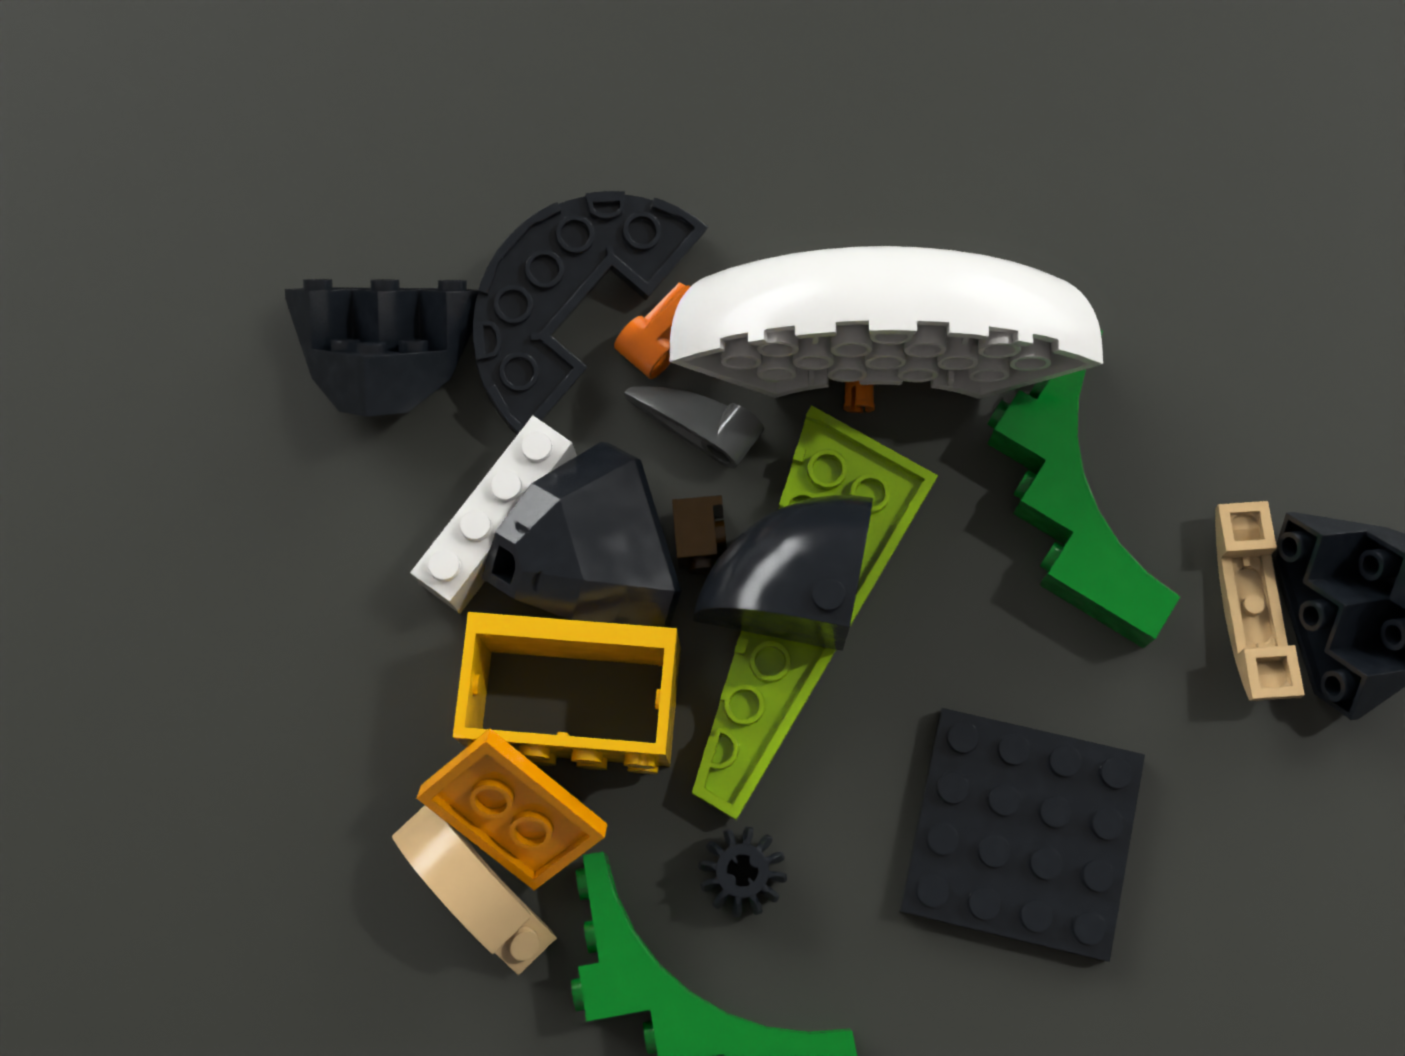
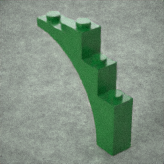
M1086 369L1038 382L1034 385L1029 395L1019 389L1010 404L1002 399L989 419L987 425L994 430L987 444L1028 468V471L1013 493L1014 496L1021 499L1013 514L1064 544L1061 545L1055 541L1039 567L1046 570L1047 573L1039 585L1144 649L1156 639L1179 601L1180 596L1150 575L1119 543L1098 510L1084 474L1078 441L1079 396Z
M603 851L582 855L584 868L576 869L577 887L580 900L589 899L592 920L584 922L585 939L588 953L597 952L599 963L578 966L580 978L571 979L576 1012L585 1010L586 1022L650 1010L652 1020L643 1022L648 1055L857 1056L853 1031L850 1028L800 1031L768 1027L729 1014L691 992L658 962L635 931L618 896L608 855Z

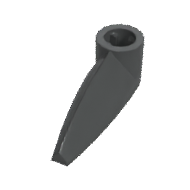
M650 386L630 387L624 392L625 398L647 415L711 458L732 469L739 465L765 429L762 422L746 408L735 403L727 406L697 393L675 388Z

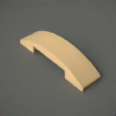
M1268 501L1218 504L1215 508L1216 547L1223 607L1232 651L1249 701L1302 698L1305 694L1296 646H1288L1271 557L1277 546Z

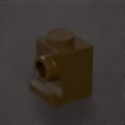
M722 495L672 499L679 569L689 568L690 574H709L718 560L717 551L727 549L724 520L714 521V518L724 517Z

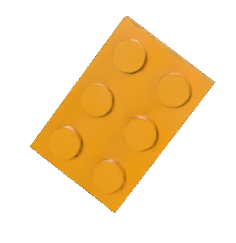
M488 729L421 785L416 798L533 890H536L604 839L607 829V823L492 729Z

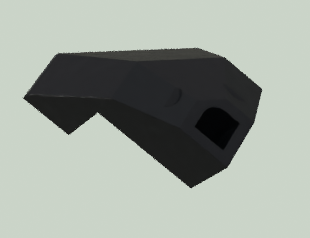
M303 279V288L285 289V300L311 378L339 412L365 417L408 413L451 379L473 330L474 309L478 295L477 289H467V280H438V288H400L398 279L370 280L371 288L333 287L332 279Z
M600 442L531 483L496 530L482 579L513 599L561 617L578 621L669 628L681 593L641 459L608 442Z
M1288 512L1285 515L1276 543L1277 548L1273 552L1272 559L1313 693L1348 719H1360L1405 687V533L1382 526Z

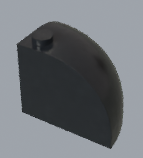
M855 495L815 497L780 508L758 520L742 532L714 564L698 596L693 621L843 651L851 624L873 498Z

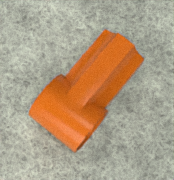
M679 282L645 318L643 316L634 318L616 338L614 343L615 350L650 380L659 376L671 363L669 358L672 321L681 298L690 288L689 285L686 286Z

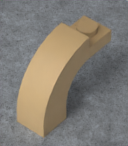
M424 805L391 836L414 870L450 912L492 955L495 953L518 976L557 939L552 930L489 867L468 839Z

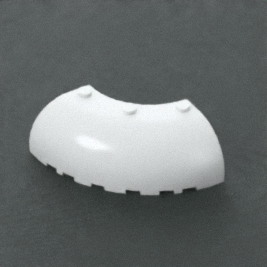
M868 246L792 253L731 267L698 280L685 292L676 308L670 334L669 362L774 398L807 390L829 387V379L839 382L859 381L860 385H901L903 381H931V388L953 391L982 399L1102 365L1103 350L1101 331L1092 306L1076 287L1065 280L1026 265L981 254L923 247Z

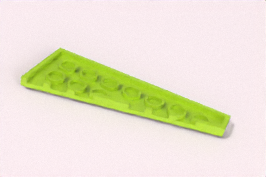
M811 405L806 414L778 509L795 502L823 496L855 495L873 498L865 550L851 618V627L932 489L938 475ZM741 631L694 783L692 795L737 821L837 650Z

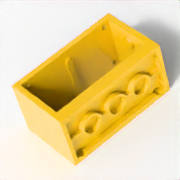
M468 612L453 729V738L467 748L488 730L483 729L492 652L663 666L661 689L656 690L655 709L659 710L656 743L575 737L565 732H557V735L501 730L493 731L535 765L555 766L557 758H569L571 761L577 762L576 767L591 770H607L608 762L624 763V766H628L627 771L640 774H658L659 766L670 767L681 652L677 628Z

